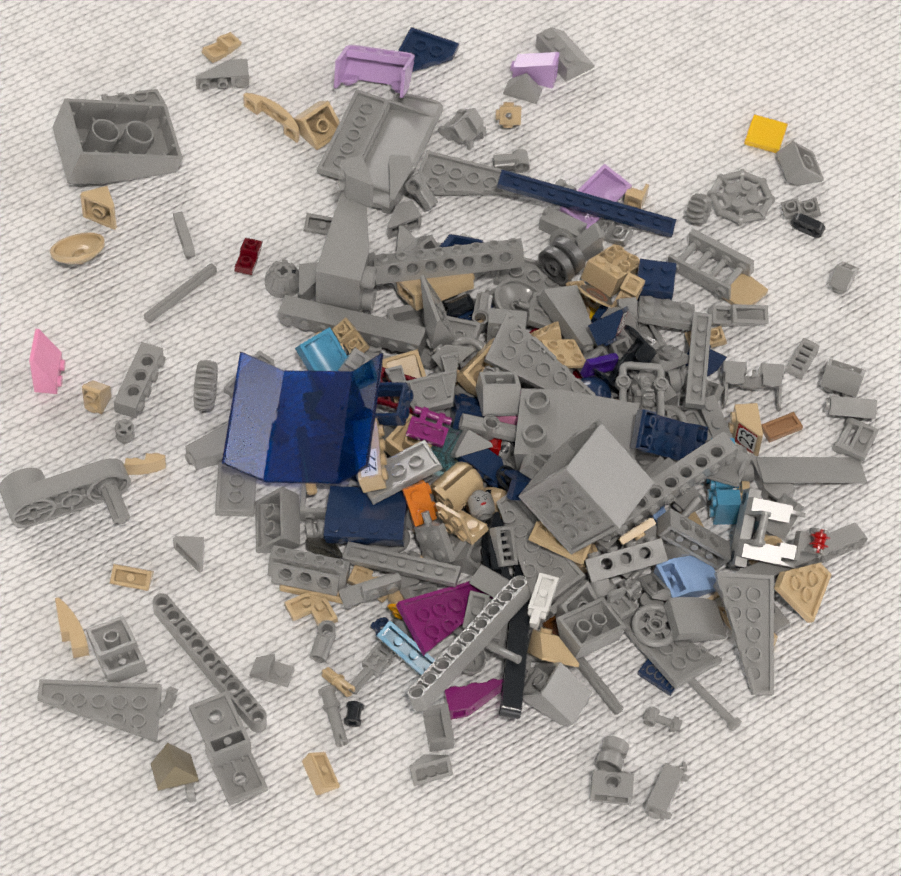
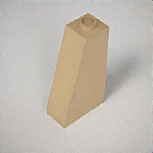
M474 273L427 278L441 301L474 288ZM420 279L397 282L398 295L416 311L423 309Z

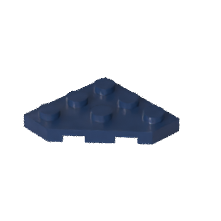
M411 27L398 51L414 54L412 72L453 60L459 49V43Z

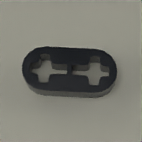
M796 213L790 222L794 229L814 238H820L825 231V225L822 222L802 213Z

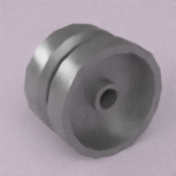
M558 237L538 255L539 264L545 274L558 284H566L585 267L586 263L584 255L578 246L566 237Z

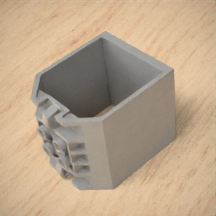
M598 419L586 430H579L557 448L518 497L570 554H573L619 529L654 481Z

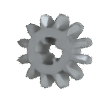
M701 193L692 195L687 206V220L697 225L706 223L710 217L712 199Z

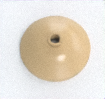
M97 233L74 234L56 242L51 247L50 254L54 260L61 263L84 264L102 251L105 246V240L102 235Z

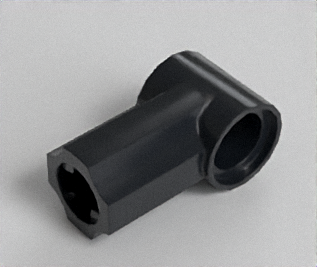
M467 293L449 302H442L445 311L448 309L447 316L455 318L473 310L475 306L473 299Z

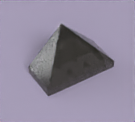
M307 537L305 540L307 551L342 559V552L336 543H326L325 539Z

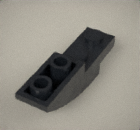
M495 512L491 518L486 520L485 524H487L488 529L503 526V520L500 518L499 512ZM489 529L482 536L483 565L511 580L512 576L509 573L508 566L499 567ZM506 540L501 541L502 545L507 544Z

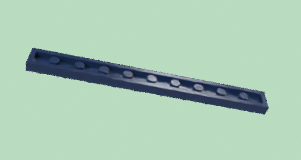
M503 169L497 184V188L670 238L673 236L676 219Z

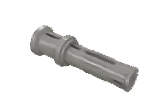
M327 685L320 688L318 693L323 699L324 705L322 708L328 713L336 747H342L340 738L344 746L349 742L339 712L341 704L336 698V687L334 685Z

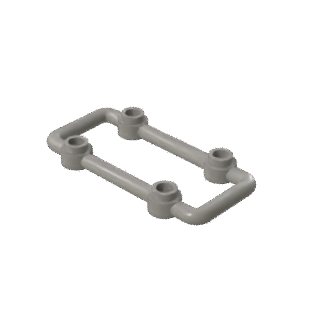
M622 363L619 367V376L615 381V387L619 390V400L627 401V390L631 385V379L627 376V369L657 371V378L653 382V389L657 392V415L665 417V392L668 389L669 382L664 377V368L657 363ZM642 451L637 453V459L656 460L659 457Z

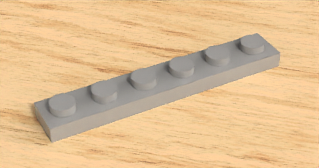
M693 312L685 407L704 410L712 323V314Z
M349 541L342 556L343 560L351 561V564L394 574L399 573V575L451 587L457 586L462 572L460 566Z

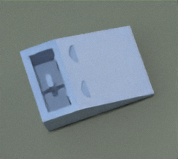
M694 556L677 557L656 564L654 573L670 589L671 598L701 597L716 591L713 587L716 582L714 568Z

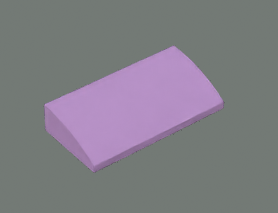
M604 163L577 191L617 202L632 185ZM562 206L559 210L587 223V228L597 223L600 217Z

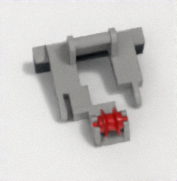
M753 488L743 490L730 553L731 560L728 563L729 567L746 568L747 560L750 559L794 569L795 564L781 561V558L799 561L801 552L825 556L826 548H829L827 541L830 537H828V530L820 528H810L809 532L796 531L793 545L781 542L777 543V546L765 544L764 538L768 520L786 524L789 523L790 515L805 517L806 513L793 510L791 505L760 499L762 490ZM755 517L760 518L757 538L751 539Z

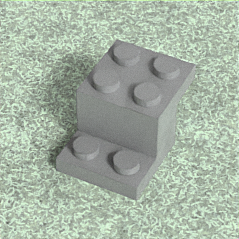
M785 493L777 500V503L793 506V510L801 512L804 507ZM790 515L789 523L786 524L768 520L766 531L785 540L797 516ZM755 517L751 539L757 538L760 518Z

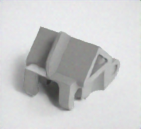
M475 108L459 109L452 119L444 126L438 128V132L448 141L453 140L459 145L466 143L468 150L474 147L473 139L478 134H480L481 139L487 134L486 127L483 126L484 122Z

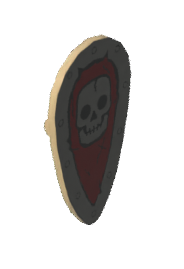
M581 285L579 287V290L586 295L584 303L595 310L601 304L607 307L613 305L611 298L594 286Z

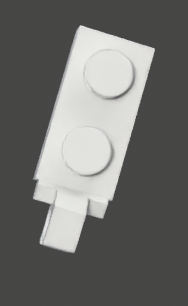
M539 573L528 606V615L531 616L529 621L531 628L538 629L541 619L545 620L546 616H548L559 583V577Z

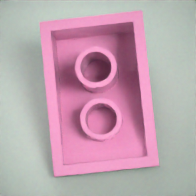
M35 329L29 359L34 392L57 394L58 387H62L63 377L61 376V371H65L66 361L62 359V352L40 329Z

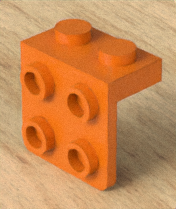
M422 479L414 483V485L402 489L415 527L424 524L421 514L424 511L429 510L431 519H437L436 512L438 510L435 502L431 501L430 494H432L428 483Z

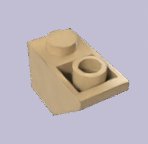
M94 380L82 386L84 408L92 413L103 414L112 397L110 386Z

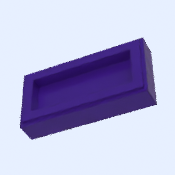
M616 353L586 359L580 374L583 377L595 375L592 371L593 368L603 373L613 371L619 356Z

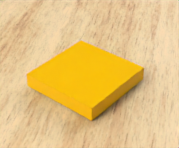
M754 114L744 144L777 153L782 145L788 123Z

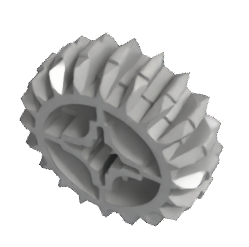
M200 360L197 364L193 395L196 410L212 411L215 406L218 366L214 361Z

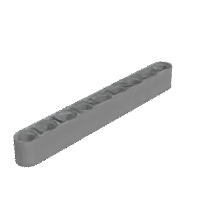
M852 523L829 533L828 537L830 539L827 541L829 548H826L825 556L801 552L799 561L782 558L781 561L791 562L795 564V568L815 563H824L863 546L868 538L857 523ZM758 562L734 573L774 575V583H776L780 572L792 568ZM715 582L713 587L721 597L717 582Z
M513 577L409 688L408 696L415 711L422 712L427 710L530 599L531 591L526 577Z
M164 593L154 596L153 610L159 621L220 693L228 692L238 715L253 732L264 731L267 727V713L172 599ZM194 647H201V649H193ZM206 661H213V663H211V664H207V663H205V662H206ZM225 675L224 678H218L217 676ZM232 689L238 690L237 692H230ZM242 704H249L248 707L241 706ZM256 718H261V719H262L261 721H258V722L254 721V719H256Z

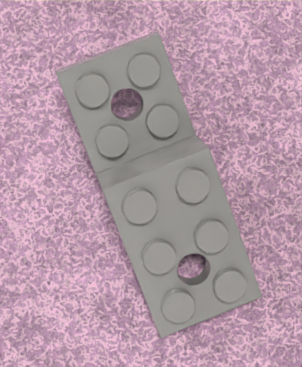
M225 691L189 705V710L205 743L206 756L229 806L268 791L266 782L252 755L251 741L228 692ZM214 713L222 716L217 721L212 720L210 717ZM243 775L246 777V780L243 783H238L235 781V778Z

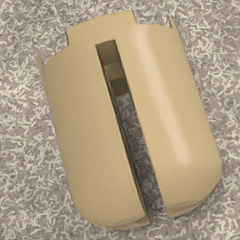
M457 462L430 485V488L437 502L458 513L468 505L467 501L472 493L477 490H483L484 486L483 480L476 469H473L468 463Z

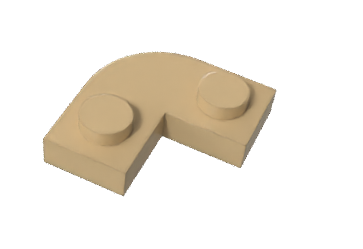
M304 593L284 602V606L293 621L311 614L318 626L325 620H330L333 623L338 622V617L325 597L322 598L310 595V593Z

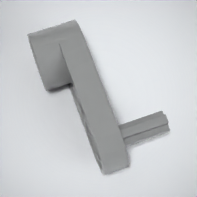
M108 458L46 479L41 470L37 468H24L10 473L0 483V494L12 523L18 527L35 526L103 502L106 503L114 524L119 523L120 525L126 523L125 520L130 519L121 494L129 488L131 479L124 463L119 459Z

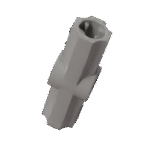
M462 413L459 429H468L488 441L498 438L515 442L517 425L500 422L493 415H487L482 418Z

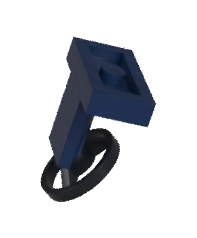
M507 465L501 466L496 472L498 482L508 490L507 498L522 501L518 496L532 479L521 473L520 470H515ZM500 475L504 476V479L510 484V486L504 483Z

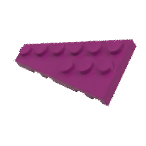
M470 581L457 584L456 587L450 586L399 601L396 607L424 656L463 625L470 591L488 594L471 585Z

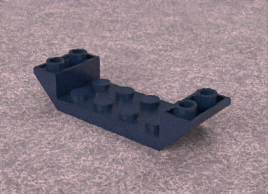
M639 409L636 414L630 448L679 461L706 443L708 427L685 423L657 415V412Z

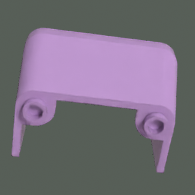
M348 45L335 61L334 88H338L341 82L344 85H353L358 80L391 84V88L395 92L400 93V97L403 98L409 89L414 65V54Z

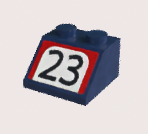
M628 306L588 325L598 346L603 344L605 347L617 340L616 337L621 334L629 310Z

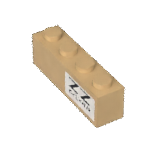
M377 418L354 422L358 481L362 491L365 493L386 488V480L389 479L387 468H385L387 458L383 452L386 450L385 440L382 439L385 436L384 426L379 424Z

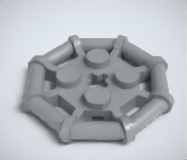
M745 169L724 175L719 174L713 187L707 192V196L712 199V204L716 211L715 214L718 217L722 216L734 221L738 225L755 220H764L769 208L775 203V197L767 185V180L748 173ZM740 178V181L733 183L728 182L729 180ZM721 185L725 188L723 193L718 192ZM759 189H762L764 196L759 195ZM738 196H743V197H744V200H741V198H737V197H738ZM719 200L723 201L724 206H721ZM759 203L763 204L761 209L756 208Z

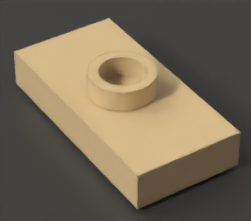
M648 518L624 535L618 537L620 544L624 545L633 538L639 540L646 535L644 531L654 526L656 522L653 518Z

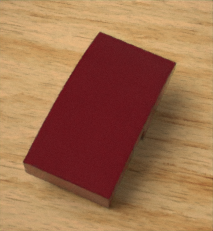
M250 238L244 239L240 248V255L234 267L235 272L248 275L253 274L263 241Z

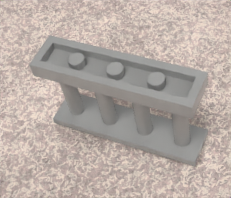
M695 229L689 232V246L678 258L671 254L668 255V262L677 263L676 273L727 300L731 298L730 285L738 276L743 273L750 277L754 272L753 259ZM695 249H698L704 253L693 266L686 263L685 260ZM710 257L719 260V263L709 274L700 270ZM726 265L734 268L735 270L724 282L715 278Z

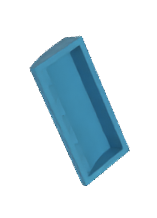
M330 327L295 348L323 394L347 358L345 351ZM350 390L348 391L340 405H342L346 398L349 396Z

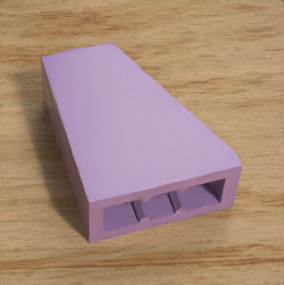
M560 53L518 54L516 61L511 63L510 71H513L512 78L527 73L538 85L553 88L558 74Z

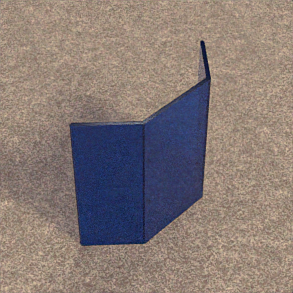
M240 352L222 464L266 483L340 484L369 467L384 354L380 353L354 371L282 370L251 355Z

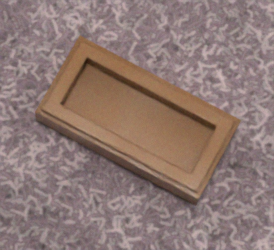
M794 412L761 424L763 434L769 443L798 432L803 428Z

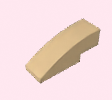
M59 597L55 598L62 642H71L73 658L89 656L87 640L80 622L66 603Z

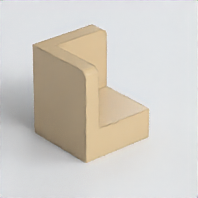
M645 184L643 191L636 188L627 189L624 204L642 209L648 195L649 184Z

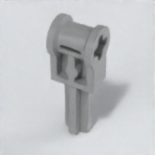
M377 643L362 661L363 669L350 683L355 687V691L353 692L350 689L349 691L357 694L373 675L378 678L392 664L396 654L382 647V643Z

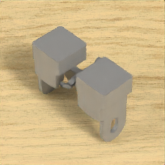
M723 361L720 368V379L723 380L722 386L725 387L722 392L723 408H725L728 400L729 383L740 385L742 388L762 389L764 386L776 387V410L780 411L784 364L761 363L758 369V377H756V370H752L751 376H746L747 362Z

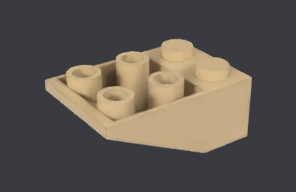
M613 244L588 260L581 279L609 297H612L620 291V287L629 272L634 275L638 272L640 259L636 255L624 250L622 246Z

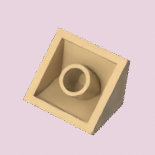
M104 186L82 192L80 198L83 217L116 230L115 206L108 187Z

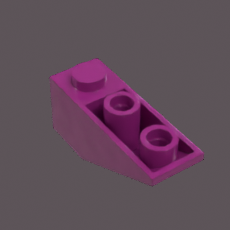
M490 679L483 683L473 682L467 686H451L444 691V703H448L451 720L469 717L501 693L502 679Z

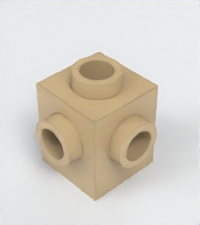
M503 102V105H499V109H496V120H499V125H503V128H513V125H521V105H514V102ZM507 113H511L510 117H506L505 115Z

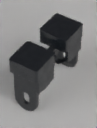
M625 325L624 330L633 340V344L622 358L618 359L617 365L608 376L595 368L592 369L598 378L604 380L609 385L611 395L618 399L619 390L615 387V381L619 376L620 365L624 362L650 363L657 354L653 346L648 344L639 332L629 325ZM633 370L637 374L640 372V370Z

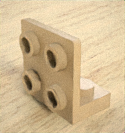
M574 339L540 341L557 357L556 359L562 365L568 368H583L586 360Z
M440 502L435 504L438 510L437 514L442 519L446 531L449 534L453 533L463 542L466 541L473 545L489 530L487 524L462 510L457 513Z

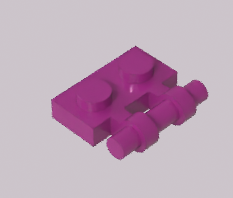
M415 406L413 413L420 415V418L412 416L405 436L420 441L425 440L428 444L442 448L449 428L443 427L442 423L450 425L452 418L445 416V413L442 412L439 414L430 411L427 407ZM426 417H427V418H429V419H432V420L437 421V423L435 424V423L426 421L425 419H426Z

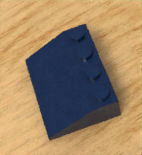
M330 486L324 525L325 542L347 544L349 541L362 545L404 547L407 504L402 490L373 505L367 494L363 493L361 487Z

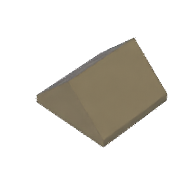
M168 742L151 762V769L158 791L199 781L191 754Z

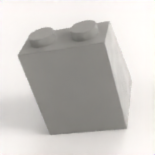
M561 662L537 664L524 684L523 701L560 725H573L578 721L582 709L588 704L592 692Z

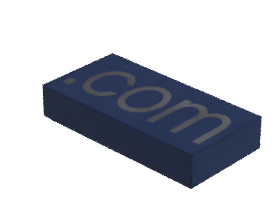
M649 659L639 669L638 676L670 697L676 690Z

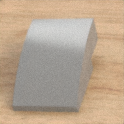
M698 597L669 598L664 604L674 641L689 640V642H700L727 638L716 601Z
M124 616L86 629L107 682H121L147 672L145 660Z

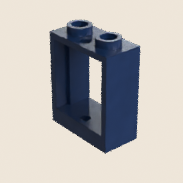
M364 382L356 417L359 421L377 418L379 424L383 426H405L406 419L410 413V403L414 397L413 391L406 382ZM400 397L397 412L373 413L376 398Z

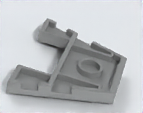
M458 351L441 355L445 372L406 381L402 365L385 369L386 376L391 382H406L414 394L413 400L410 403V408L413 412L415 406L427 407L430 411L453 407L459 360Z

